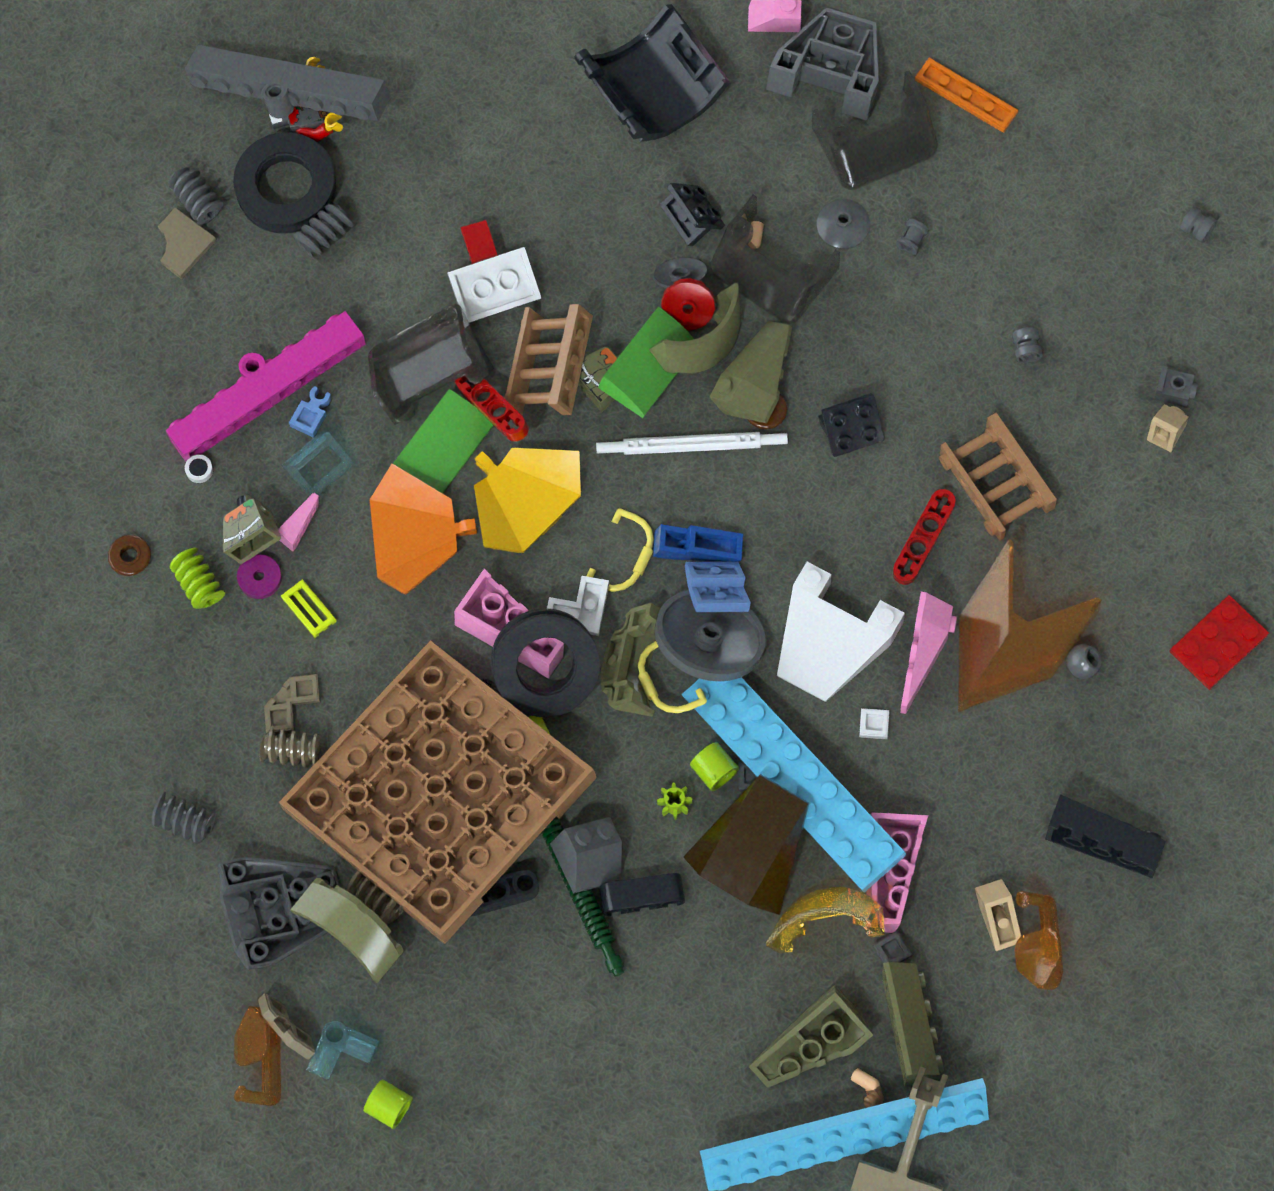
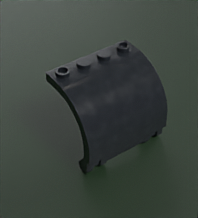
M672 4L665 5L639 35L623 46L607 53L591 55L587 49H582L574 56L575 61L578 65H582L585 68L584 73L593 81L618 115L622 125H627L629 128L628 133L631 137L639 139L640 142L668 136L698 118L720 97L731 83Z

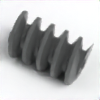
M188 167L181 168L172 174L168 185L173 189L174 194L179 197L180 202L185 205L186 210L191 213V217L196 220L197 225L206 224L222 209L223 202L217 200L218 196L216 193H210L212 187L208 184L205 185L206 179L204 177H199V169L189 170Z
M333 202V205H326V212H318V219H310V226H302V233L296 232L293 234L296 243L311 258L312 252L319 256L322 254L320 245L327 249L330 247L327 241L328 238L335 242L338 240L335 234L336 231L342 235L346 233L343 228L344 224L350 228L353 227L348 214L336 202Z
M166 792L162 793L154 806L152 824L156 827L162 825L165 831L172 829L174 835L182 833L184 839L193 838V842L196 844H200L206 839L214 826L216 813L213 812L209 818H206L205 808H202L196 814V804H192L187 810L185 809L186 800L183 799L177 806L175 805L176 796L172 795L166 801Z

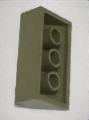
M883 963L882 981L904 1086L907 1087L914 1084L920 1067L926 1068L925 1077L939 1081V1072H944L941 1055H935L933 1044H938L935 1027H930L928 1022V1016H932L929 999L924 1000L922 989L926 988L923 971L918 972L917 965L914 963Z

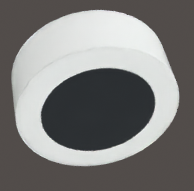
M194 455L187 460L185 472L192 482L203 483L212 476L213 466L206 456Z

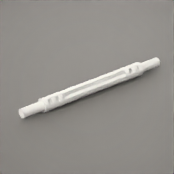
M760 432L624 438L623 441L596 443L597 453L624 452V455L751 449L760 448V445L788 444L787 433L760 434Z

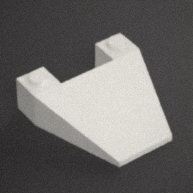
M806 562L793 584L777 676L826 702L892 644L904 623L905 613L880 600L867 623L822 600L831 585V574Z

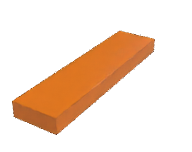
M930 57L915 76V81L1003 133L1018 114V109Z

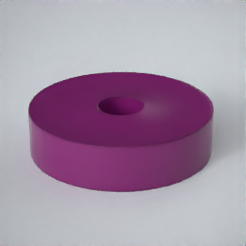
M255 555L241 564L237 571V581L240 589L244 594L254 599H264L273 595L278 590L282 580L278 564L274 559L266 555ZM262 573L264 578L258 581L254 579L255 575Z

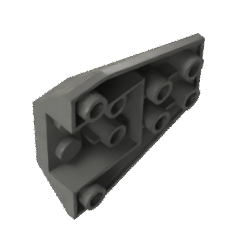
M252 857L219 862L222 908L234 951L247 970L275 965L328 933L317 924L294 914L290 910L316 878L323 879L332 888H335L336 885L340 887L335 867Z

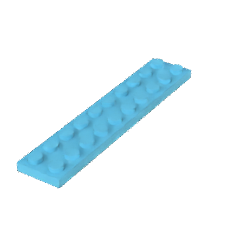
M742 677L730 681H708L699 678L681 694L688 703L699 699L695 691L701 688L707 702L694 708V710L755 776L758 777L762 774L809 802L803 826L804 829L864 893L906 856L905 851Z
M983 1078L944 1088L938 1107L932 1106L927 1111L919 1139L939 1132H950L955 1128L967 1125H977L982 1121L989 1120L986 1086ZM907 1097L701 1150L700 1155L708 1191H721L730 1186L753 1183L761 1178L780 1176L788 1171L800 1168L807 1169L815 1164L838 1161L846 1156L865 1154L870 1150L885 1146L892 1147L898 1143L905 1142L916 1110L915 1100Z

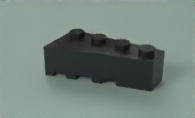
M1061 794L1045 840L1150 878L1154 876L1166 842L1157 833L1138 829L1127 822L1120 821Z

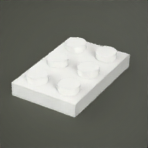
M525 247L447 273L464 323L541 299Z

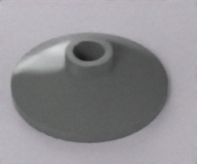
M842 199L830 202L823 207L817 218V230L820 237L827 244L836 248L846 249L860 244L866 238L870 229L868 213L860 204L851 200ZM845 217L848 219V222L841 223L839 219Z
M693 258L669 260L659 265L654 271L655 282L664 288H669L679 279L692 278L702 282L707 276L706 265Z

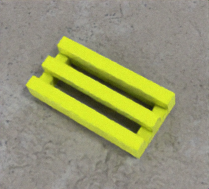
M303 579L281 595L283 601L314 638L319 636L322 631L327 630L331 624L333 625L337 622L335 617ZM302 588L327 619L324 622L300 595L298 590ZM294 595L319 626L314 628L289 597Z

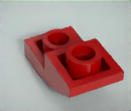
M486 220L460 227L471 264L498 256Z

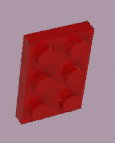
M1228 595L1170 649V653L1210 690L1269 635V632Z

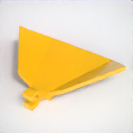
M511 448L498 466L483 451L475 457V464L488 475L474 485L483 545L486 548L524 553L581 497L579 451Z

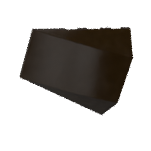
M760 774L683 858L699 876L745 904L780 915L809 802Z

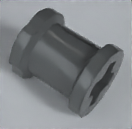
M908 219L905 224L907 228L902 237L897 239L896 246L903 251L916 255L922 237L926 236L929 230L923 223L914 219Z

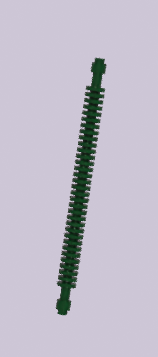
M556 816L541 832L542 836L546 840V845L549 846L548 849L552 853V858L555 859L554 862L557 865L558 871L561 872V877L564 878L563 881L567 885V890L570 891L569 894L573 898V903L576 904L575 907L578 910L579 916L582 917L581 920L585 923L584 926L588 930V935L591 936L590 939L594 943V948L602 949L606 958L605 965L609 973H613L614 977L620 976L624 973V963L620 955H616L611 943L615 941L614 935H612L608 923L605 922V916H602L603 912L600 909L599 903H596L597 899L593 891L588 889L573 894L550 845L564 830Z

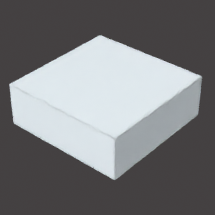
M861 708L859 737L887 739L889 710Z

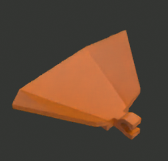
M391 464L370 498L377 578L405 595L457 553V536L477 534L475 519H467L455 523L451 498L394 464Z

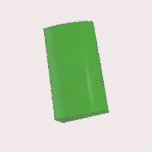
M660 307L654 311L608 369L598 386L600 390L642 418L678 374V372L674 374L665 372L649 349L663 339L671 341L694 340L679 322Z
M449 389L393 464L443 494L494 425L474 405Z

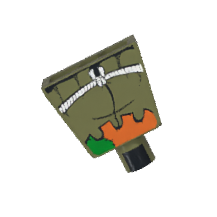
M603 347L584 357L578 386L601 412L615 400L598 388L605 373L620 356V354L616 356L609 347Z
M249 495L240 496L236 501L237 508L227 513L223 518V552L240 564L248 561L281 539L280 532L269 508Z

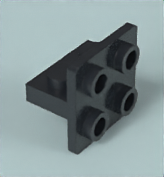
M670 183L667 186L671 194L660 206L688 246H694L711 229L721 230L725 227L721 220L720 212L707 200V193L703 188L698 185Z
M872 393L822 409V414L818 415L820 425L828 437L831 453L834 457L884 441L876 400Z

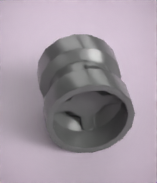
M1194 206L1185 216L1180 229L1186 233H1193L1195 239L1204 243L1214 230L1217 220L1211 216L1206 217L1202 215V210Z
M1027 327L1012 333L1013 344L1017 346L1015 351L1017 362H1033L1043 357L1042 348L1038 345L1040 337L1037 328Z

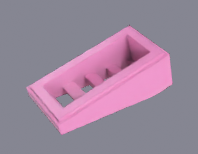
M312 493L278 529L281 535L279 541L292 552L297 548L318 508L319 496L316 493Z

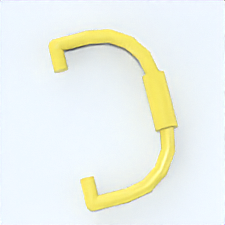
M621 508L616 510L611 522L618 524L621 516L637 522L646 532L647 543L646 547L644 546L633 569L634 573L630 579L621 584H609L608 591L611 592L625 590L633 585L639 576L643 575L653 553L654 537L647 521ZM590 568L587 577L593 578L596 570Z
M654 641L644 649L638 662V679L647 698L652 700L658 708L669 713H682L706 704L707 699L701 688L695 691L699 699L686 705L669 706L661 702L648 672L645 671L646 658L653 650L658 648V644Z

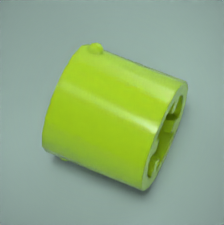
M718 742L704 748L690 763V767L711 791L718 790L731 780L739 770L737 764Z
M382 1079L369 1095L363 1111L388 1127L395 1129L408 1111L413 1097Z

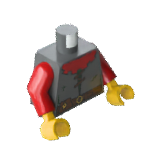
M310 57L306 62L308 66L325 69V66H316L320 62L319 58ZM294 106L293 112L284 118H273L269 114L273 129L289 125L291 133L307 136L316 142L321 141L333 131L340 132L343 129V125L337 122L342 116L326 111H315L311 108Z

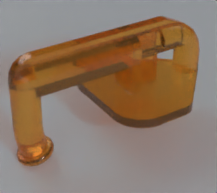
M1020 891L1016 895V902L1020 907L1026 908L1029 905L1039 906L1041 930L1023 935L1017 940L1015 945L1016 968L1037 988L1054 990L1060 985L1063 974L1062 948L1055 901L1049 895Z
M249 1006L234 1037V1058L239 1066H248L262 1061V1092L247 1090L244 1085H241L235 1091L234 1100L249 1104L274 1106L279 1103L281 1098L280 1037L264 1019L260 1007Z

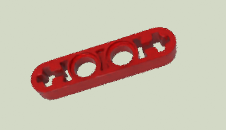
M464 368L456 374L455 383L460 392L507 439L516 442L527 436L529 426L523 416L476 370ZM466 380L473 381L475 385L473 389L465 382ZM484 392L490 393L489 398L485 401L477 400L480 394ZM501 407L506 408L505 413L503 415L498 417L493 416V413L496 409ZM511 420L512 423L519 428L516 430L514 428H511L508 424L509 421Z
M939 489L934 492L893 567V577L899 584L908 585L916 580L949 520L956 502L955 496L949 490ZM943 497H946L949 506L944 505L939 516L935 513L939 503L937 499L942 500ZM926 520H934L938 524V529L934 532H928L923 528V523ZM919 542L925 546L926 551L921 555H915L911 552L910 546ZM909 558L913 561L910 566V573L912 575L906 574L905 577H902L899 568L904 569Z

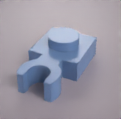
M316 386L310 391V402L307 403L301 400L289 421L290 427L313 438L326 417V411L322 410V408L328 406L331 402V395L328 392L323 399L316 398L319 393Z

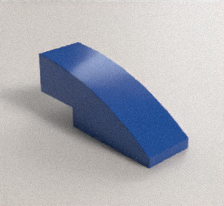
M661 524L654 532L653 557L675 560L739 562L742 560L743 534L692 525L688 528Z

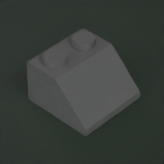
M610 817L565 828L550 843L573 894L621 879L622 841Z

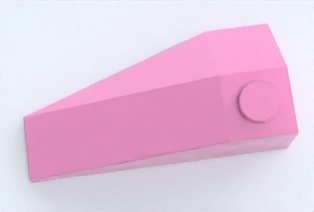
M921 592L914 639L911 646L909 667L900 713L904 714L907 713L947 642L948 633H954L957 616H952L953 606L927 592Z

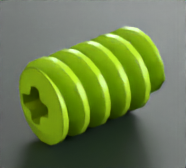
M190 548L179 553L172 560L170 569L175 573L177 581L181 582L180 586L182 590L186 591L185 594L191 600L193 608H207L220 601L225 596L224 590L215 592L220 587L219 582L210 583L215 576L213 573L205 574L209 570V565H199L204 560L203 555L194 556L198 552V548Z

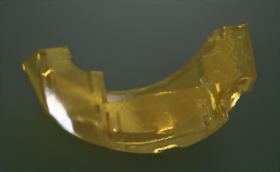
M831 887L819 889L801 897L783 913L769 935L766 946L778 953L792 952L793 940L796 937L805 935V921L843 914L852 917L854 925L863 926L868 936L885 935L883 907L868 895L852 888Z

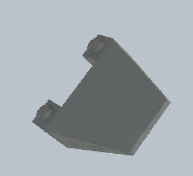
M826 7L778 49L770 66L766 90L792 97L798 82L803 81L845 94L842 113L867 121L875 102L879 82L876 22ZM826 15H829V16H832V17H836V18H839V19H842V20H845V21H849V22H852V23H855V24H859V25H862V26H865V27H868V28H872V29H867V28H864V27H861V26H858V25H854V24H851V23H848V22H844V21H841V20H838V19H835V18L828 17V16H826Z

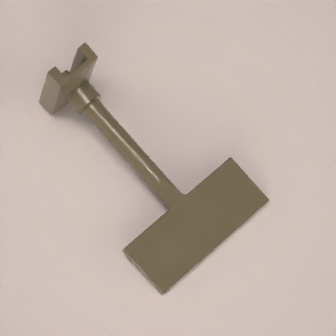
M920 1067L909 1096L910 1099L915 1100L916 1110L897 1170L892 1171L860 1160L850 1191H943V1187L910 1177L908 1172L927 1111L932 1106L938 1107L948 1079L947 1075L943 1074L941 1080L937 1081L925 1077L926 1068Z

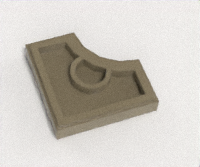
M174 208L158 226L159 231L165 236L167 242L166 252L160 260L161 264L180 279L190 271L216 242V238L197 225V223L177 208Z

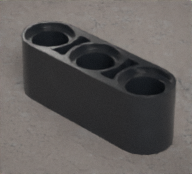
M520 870L501 876L481 898L483 903L471 916L481 915L534 899L539 892L536 875L529 870ZM528 880L533 883V887L528 891H522L518 888L522 881ZM502 888L506 893L502 898L496 899L491 896L493 890Z
M679 873L614 881L600 886L605 916H612V913L615 912L626 914L640 912L641 908L649 907V910L666 908L668 904L677 903V906L685 903L682 878Z

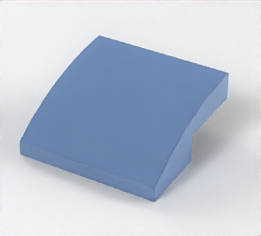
M739 562L685 563L687 584L696 612H749L751 602L743 587L745 575Z

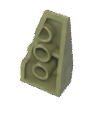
M768 321L720 375L709 398L722 413L763 423L768 422L779 400L778 384L779 379L783 378L784 370L782 369L783 358L787 356L792 331L790 325Z
M834 985L800 1015L748 1067L768 1088L796 1077L804 1071L823 1066L831 1060L852 1054L874 1034L855 1006Z

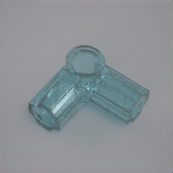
M328 1022L322 1029V1035L316 1046L315 1054L311 1057L306 1071L329 1080L341 1053L370 1064L380 1041L344 1026L341 1022ZM332 1029L342 1030L343 1037L340 1041L333 1043L328 1040V1033Z

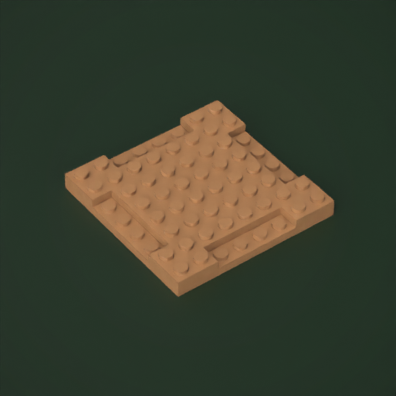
M430 640L282 798L279 804L288 815L322 843L325 842L401 905L405 912L445 944L483 903L481 898L556 816L559 819L597 776L592 767Z

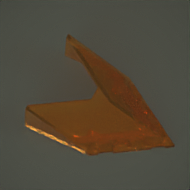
M1009 539L959 617L958 712L1021 690L1040 681L1043 682L1051 679L1067 658L1069 651L1075 647L1098 615L1102 600L1096 597L1033 621H1026L1013 612L1014 542Z

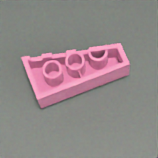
M484 569L455 609V626L493 647L503 627L513 618L527 612L528 609L509 595V591L501 584L499 585L491 578V574ZM541 638L532 641L522 650L518 657V662L549 679L563 659L564 643L555 638Z
M871 813L876 822L905 851L906 856L866 891V932L894 933L899 927L928 815Z

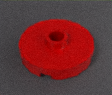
M692 278L679 279L664 291L661 299V308L686 330H696L705 326L711 320L715 310L714 294L706 287V284ZM689 304L692 308L686 309L684 305Z

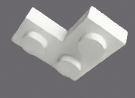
M582 576L576 602L549 597L547 608L560 610L574 616L587 628L591 635L599 636L609 580Z

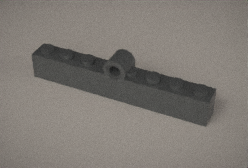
M202 45L196 47L185 67L192 86L218 90L222 93L238 94L244 97L264 99L269 114L273 118L278 119L290 115L294 110V106L311 108L315 111L321 110L337 115L357 117L362 120L379 121L391 99L385 80Z

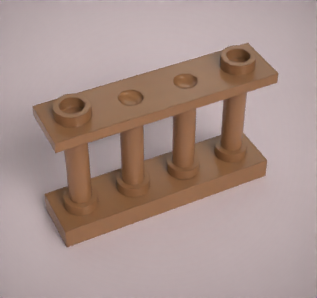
M570 305L566 318L544 319L530 307H525L507 391L504 396L521 415H523L525 404L548 403L561 415H572L593 315L581 305ZM564 329L563 338L560 343L538 344L541 330ZM559 353L556 367L533 368L536 355ZM554 378L550 392L528 393L530 379Z
M997 412L987 418L985 433L953 452L946 442L941 445L939 460L945 470L951 469L986 520L984 526L991 536L996 535L999 541L1005 537V525L1035 507L1038 509L1042 507L1045 513L1055 509L1057 499ZM990 442H997L1001 448L998 456L969 473L964 470L959 460ZM1004 464H1012L1017 471L1014 477L984 495L980 493L974 484L975 481ZM1020 485L1022 487L1027 486L1032 493L1030 498L998 517L988 505Z

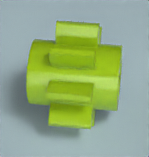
M672 783V788L668 790L661 788L664 798L657 799V805L665 806L662 810V815L673 814L674 820H677V814L681 812L688 815V809L685 804H692V797H685L687 787L685 786L680 789L676 787L675 783ZM679 797L680 804L674 802L672 805H670L669 798L675 800Z

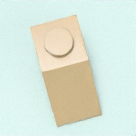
M1164 404L1152 419L1147 440L1172 452L1187 425L1189 416L1185 415L1178 407H1169Z
M1000 879L976 887L975 891L979 907L995 951L1023 943L1012 895L1003 880Z

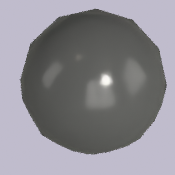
M1079 644L1069 651L1066 665L1069 672L1076 678L1089 679L1099 672L1101 656L1093 646Z

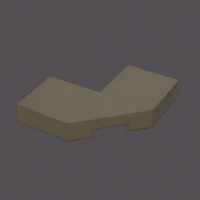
M318 674L289 677L279 692L264 706L266 734L271 727L274 728V734H279L281 729H284L285 733L294 730L293 705L320 703Z
M264 993L258 999L264 1019L288 1047L309 1060L315 1054L311 1036L290 1022L285 1005Z

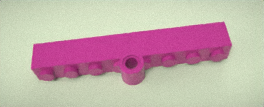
M344 311L340 315L335 314L326 321V324L319 329L310 330L306 333L304 339L298 343L286 346L281 354L274 359L264 360L257 353L244 355L239 361L241 377L237 380V383L228 389L220 390L206 404L202 403L196 406L192 413L185 418H179L172 422L166 430L169 440L185 462L194 455L203 454L366 345L364 335L347 312ZM257 368L255 372H249L250 370Z

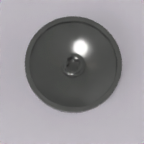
M689 590L672 596L663 604L658 613L654 629L658 647L669 662L691 676L708 681H730L750 673L758 665L766 641L763 626L751 609H749V612H696Z

